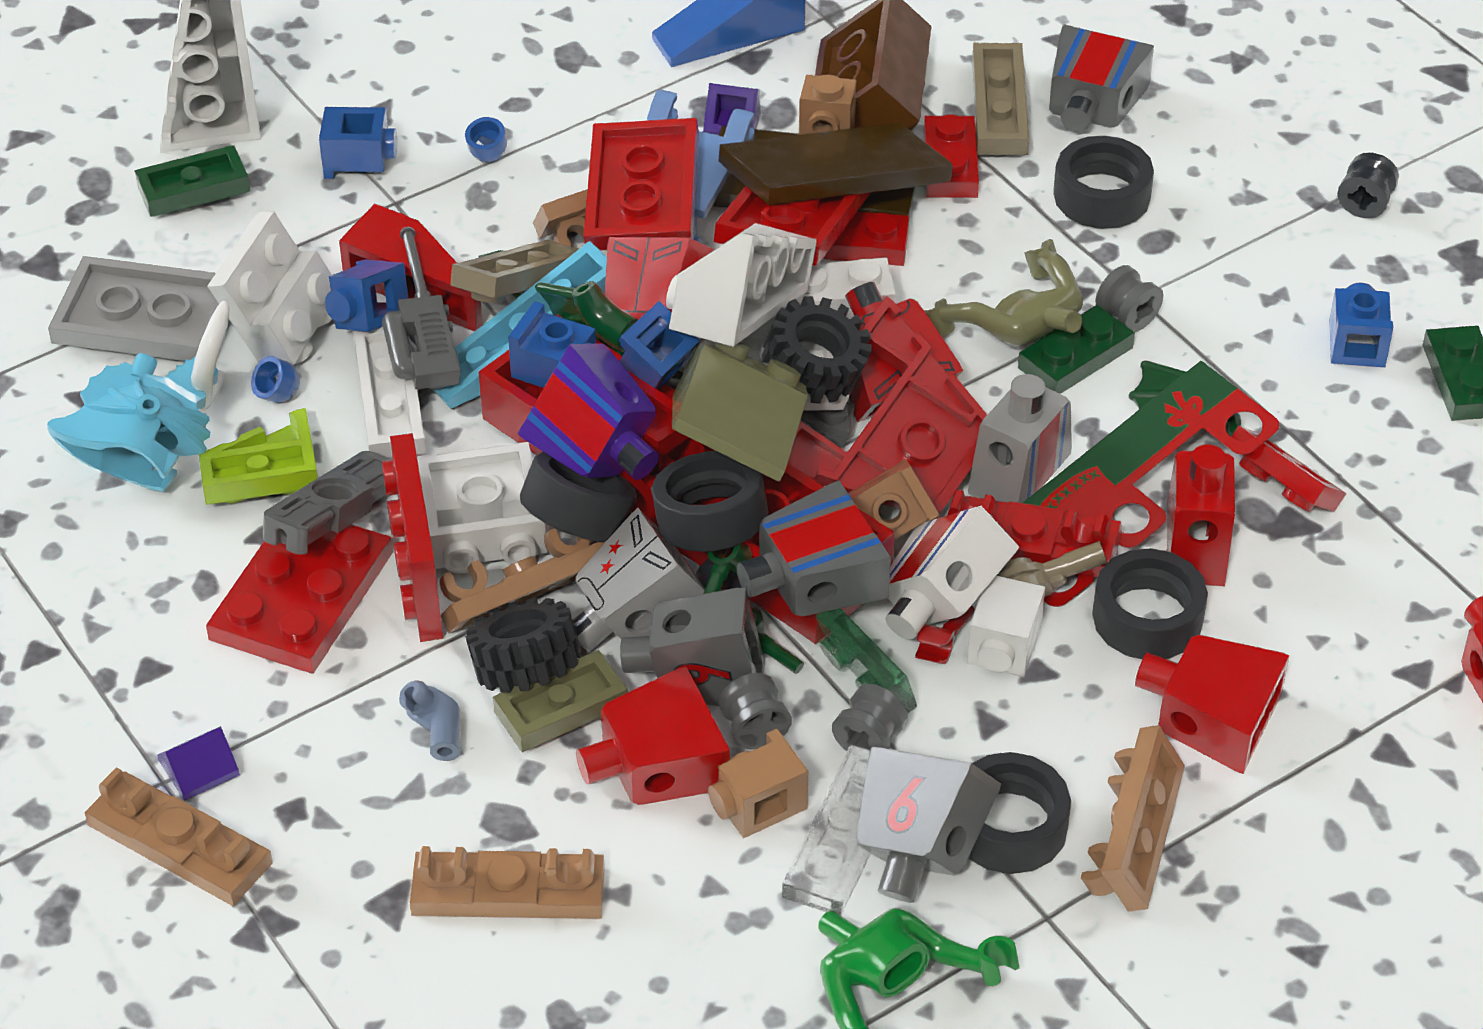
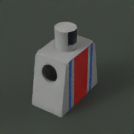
M1023 374L1015 377L1011 382V389L987 414L979 427L968 494L983 499L985 494L992 495L996 501L1023 503L1043 487L1071 455V402L1069 399L1045 387L1044 381L1038 376Z

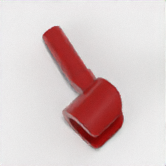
M971 605L964 614L950 619L944 623L942 628L925 624L917 635V641L920 643L915 658L938 664H946L952 652L954 638L974 615V607Z

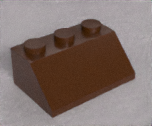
M876 0L820 40L815 75H833L838 78L857 80L855 128L901 123L912 131L920 121L932 26L904 0Z

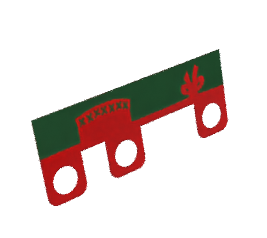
M1200 360L1023 503L1065 510V512L1072 508L1076 509L1077 514L1097 517L1098 513H1103L1111 520L1114 511L1121 505L1128 503L1139 504L1149 513L1147 526L1136 533L1122 532L1119 545L1126 548L1135 547L1159 529L1166 521L1165 511L1133 485L1136 481L1202 428L1234 453L1246 455L1253 452L1278 431L1279 421L1275 416ZM1250 412L1260 418L1262 431L1252 440H1235L1226 432L1225 425L1227 420L1236 413ZM1077 574V581L1073 587L1063 592H1052L1051 595L1044 597V602L1053 607L1067 604L1093 582L1094 576Z

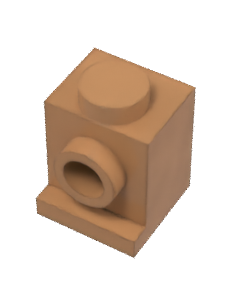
M806 74L799 98V135L855 128L857 80L838 78L833 75L816 76Z
M906 459L848 493L858 509L895 532L894 540L927 520L931 521L939 516L938 511ZM886 500H894L900 505L899 514L891 520L883 519L878 514L879 506Z
M775 729L766 733V745L753 751L741 752L732 757L728 762L720 765L719 782L708 787V794L717 815L722 820L729 818L741 836L746 838L808 809L809 771L779 730Z

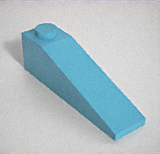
M589 241L537 283L543 282L577 288L585 282L594 281L605 294L607 257ZM536 284L454 348L457 352L461 368L459 384L446 386L442 389H432L450 409L480 396L478 372L509 350L508 336L534 301L544 304L545 313L553 315L547 302L535 290Z

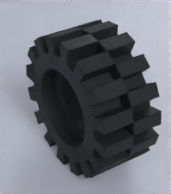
M804 296L801 304L796 299H793L787 303L785 309L781 307L777 312L763 345L762 363L769 364L770 360L774 359L798 371L802 375L799 382L805 384L807 393L811 394V403L820 404L824 394L829 403L836 402L841 394L846 397L851 393L853 387L856 386L871 353L872 344H868L871 336L868 329L859 330L863 321L858 315L851 319L846 317L850 308L840 304L838 310L830 308L832 299L822 297L820 304L815 305L813 296ZM799 342L818 344L827 349L834 358L816 356L803 348Z
M530 598L526 600L524 605L519 606L517 601L507 603L508 609L501 611L499 608L488 611L489 618L480 616L474 621L475 626H469L466 631L467 636L465 638L478 683L481 686L485 685L486 689L494 691L499 687L501 692L510 693L514 686H519L520 691L530 690V684L539 682L540 686L551 683L549 677L561 678L568 674L566 668H575L578 664L577 658H581L582 655L569 607L562 601L555 603L552 598H545L541 603H538L537 598Z

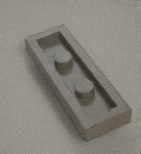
M973 43L972 71L977 155H1028L1029 130L1022 43Z
M547 239L452 264L451 286L472 292L471 297L474 300L486 303H499L504 300L506 295L513 293L523 294L579 249Z

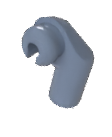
M414 680L407 683L400 691L399 703L406 710L410 719L430 731V755L440 761L454 760L460 754L461 710L458 703L439 689L427 686L423 681Z

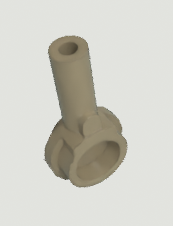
M1100 541L1067 552L1062 557L1046 563L1032 562L1029 558L1010 560L996 576L1044 586V597L1051 595L1053 588L1064 585L1067 582V577L1106 564L1107 561Z

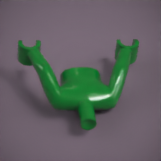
M898 908L885 911L862 928H859L833 910L823 914L818 923L819 931L839 944L821 960L820 974L833 1015L840 1029H869L853 994L852 986L861 985L872 989L884 998L893 997L920 978L927 969L930 959L943 965L982 973L983 982L987 986L992 987L1001 983L1000 966H1007L1013 970L1020 968L1015 942L1011 938L992 936L983 940L979 944L978 949H975L941 935L912 913Z

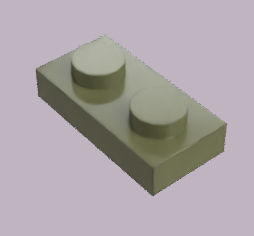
M600 650L577 659L578 664L576 667L566 668L568 674L561 678L549 677L551 683L540 686L539 682L530 684V690L520 691L519 686H515L510 693L502 692L493 696L494 713L521 752H525L600 718L601 709L607 702L628 693L627 687Z

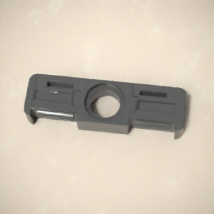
M362 451L265 510L263 517V541L272 545L283 543L286 544L287 551L295 554H306L307 546L330 530L339 533L372 511V503L386 495L382 461L393 459L372 451Z

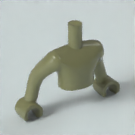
M1048 239L1042 242L1040 249L1028 250L1024 254L1031 277L1036 279L1050 277L1056 288L1041 292L1030 289L1018 290L1002 299L995 309L980 302L948 304L947 300L943 298L935 302V308L924 311L942 337L955 329L954 323H969L981 327L1009 345L1021 346L1039 340L1056 329L1070 333L1077 332L1082 325V317L1078 312L1083 306V297L1067 261L1057 254L1054 241Z

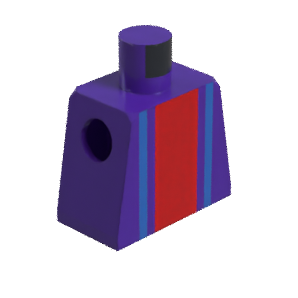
M569 344L517 434L576 473L587 478L617 476L624 469L635 480H639L647 476L654 469L659 459L658 452L642 439L656 416L654 404L604 344Z

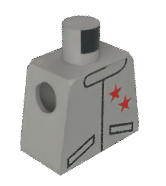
M639 508L631 513L577 573L575 581L590 603L588 607L573 619L579 644L591 652L612 632L620 639L623 637L650 636L653 608L659 602L701 595L705 590L704 585L678 548L672 546L661 537L659 527Z

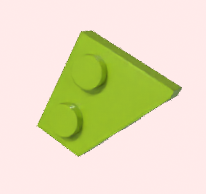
M306 408L290 412V425L266 435L265 430L259 426L240 435L235 441L219 444L206 450L205 453L199 454L206 505L222 502L237 503L247 498L273 494L289 495L316 480L318 475Z

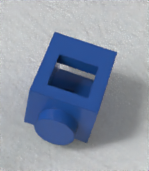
M324 107L319 135L324 179H334L335 171H353L358 173L384 172L386 159H396L397 131L396 128H388L386 107Z
M361 260L356 262L357 266L329 276L331 291L326 295L325 308L328 315L335 321V328L370 332L382 327L383 316L388 312L397 311L398 300L408 299L404 263ZM384 282L386 303L377 302L376 284Z
M1363 282L1353 283L1346 289L1335 288L1329 317L1331 364L1386 367L1394 329L1393 321H1391L1390 292L1375 291L1373 286ZM1347 334L1373 335V344L1346 342Z
M534 301L508 336L511 377L544 388L569 344H596L595 328L545 313L544 304Z
M660 301L649 309L618 340L621 343L620 346L625 350L619 361L622 366L657 390L685 366L700 342V339L696 336L669 329L672 312Z

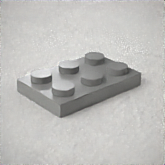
M83 256L48 326L51 343L135 355L144 353L152 357L185 361V359L191 360L196 356L210 318L219 305L207 287L216 273Z

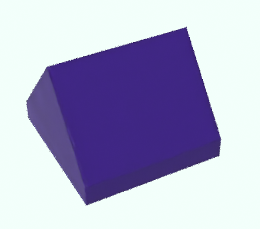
M709 83L703 132L719 135L721 125H728L731 114L735 109L753 112L754 120L750 127L756 129L761 116L760 89Z
M221 726L157 754L158 761L184 801L240 775Z

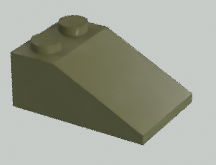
M701 338L673 393L672 429L780 482L788 463L808 396L806 385L799 382L802 375L780 361L771 359L767 366L747 356L750 348L742 342L732 347Z

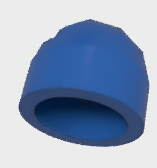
M481 117L471 122L465 130L468 150L477 160L493 162L498 160L505 152L507 135L504 125L498 119Z
M267 356L260 360L251 378L253 393L258 398L274 403L289 401L293 397L294 390H298L300 386V377L296 367L288 361L274 356Z

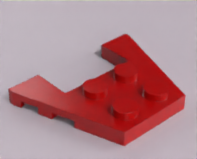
M886 296L862 330L868 329L871 337L868 344H872L871 352L902 372V376L848 451H844L800 421L788 463L823 486L840 481L847 493L906 459L940 515L972 469L979 427L987 414L954 374L949 376L930 353L932 348L920 332L913 333L899 316L902 310L892 299ZM886 500L882 503L900 509V505L894 500Z

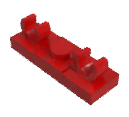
M963 490L955 491L947 515L982 506L1019 546L1010 560L1029 558L1032 562L1046 563L1062 557L1067 552L1100 541L1108 563L1115 557L1122 536L1121 521L1108 519L1107 515L1103 513H1098L1097 517L1077 514L1076 509L1072 508L1065 512V510L1012 501H996L992 495L985 494L984 499L965 496ZM1106 564L1078 574L1098 577L1100 570Z

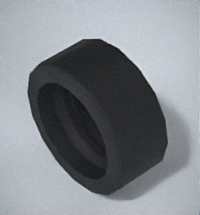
M1107 135L1088 136L1071 142L1060 152L1055 167L1053 195L1056 206L1067 218L1084 226L1099 229L1120 228L1136 222L1147 212L1151 200L1154 178L1151 158L1140 146L1123 138ZM1092 174H1106L1116 176L1130 185L1120 189L1102 190L1089 187L1077 179Z
M718 451L692 454L670 463L657 474L651 487L661 537L672 546L688 551L712 552L734 547L751 539L759 531V524L769 514L762 473ZM730 497L724 501L708 505H690L706 498Z
M541 452L532 461L520 492V501L530 514L553 528L582 539L606 542L631 515L637 501L636 489L619 474L611 477L587 478L576 473L545 452Z
M1153 548L1127 551L1113 557L1099 572L1092 610L1096 631L1108 646L1126 656L1143 659L1146 653H1150L1164 659H1170L1184 652L1191 637L1201 634L1208 591L1204 577L1193 564L1172 552ZM1150 589L1164 592L1176 599L1184 610L1170 618L1151 620L1135 616L1124 610L1115 599L1131 590Z
M1005 752L990 754L973 762L972 764L1001 783L998 795L1009 793L1025 796L1042 807L1047 813V819L1043 824L1031 830L1021 832L997 830L984 823L968 859L987 870L1006 874L1031 872L1052 862L1065 845L1069 825L1071 797L1065 780L1051 765L1031 755Z

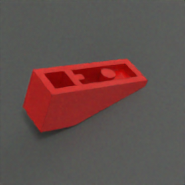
M374 203L341 237L339 246L343 271L357 266L356 262L361 260L404 263L409 299L415 298L416 290L404 240L400 238V231L404 227L413 228L416 232L414 240L426 289L430 292L431 296L441 295L443 305L448 304L449 315H446L447 321H452V323L474 332L483 325L481 301L474 300L471 297L472 292L451 286L452 264L457 262L419 220ZM384 282L376 284V293L385 296Z

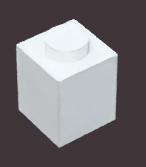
M995 576L981 593L970 623L967 664L983 667L994 672H1004L1025 677L1042 624L1045 587Z

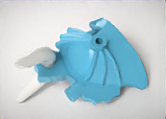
M222 301L217 306L204 332L197 354L193 359H185L183 365H176L175 371H169L166 377L153 375L158 363L155 358L144 353L137 354L132 365L127 362L116 366L106 365L101 373L89 378L88 385L80 392V397L84 402V406L80 410L68 416L51 419L47 422V430L51 437L71 456L89 467L144 488L164 492L177 476V470L173 467L178 461V456L198 455L205 453L207 449L204 441L210 438V431L206 428V424L210 419L206 413H202L198 409L205 410L211 407L222 385L223 373L215 366L228 326V302Z

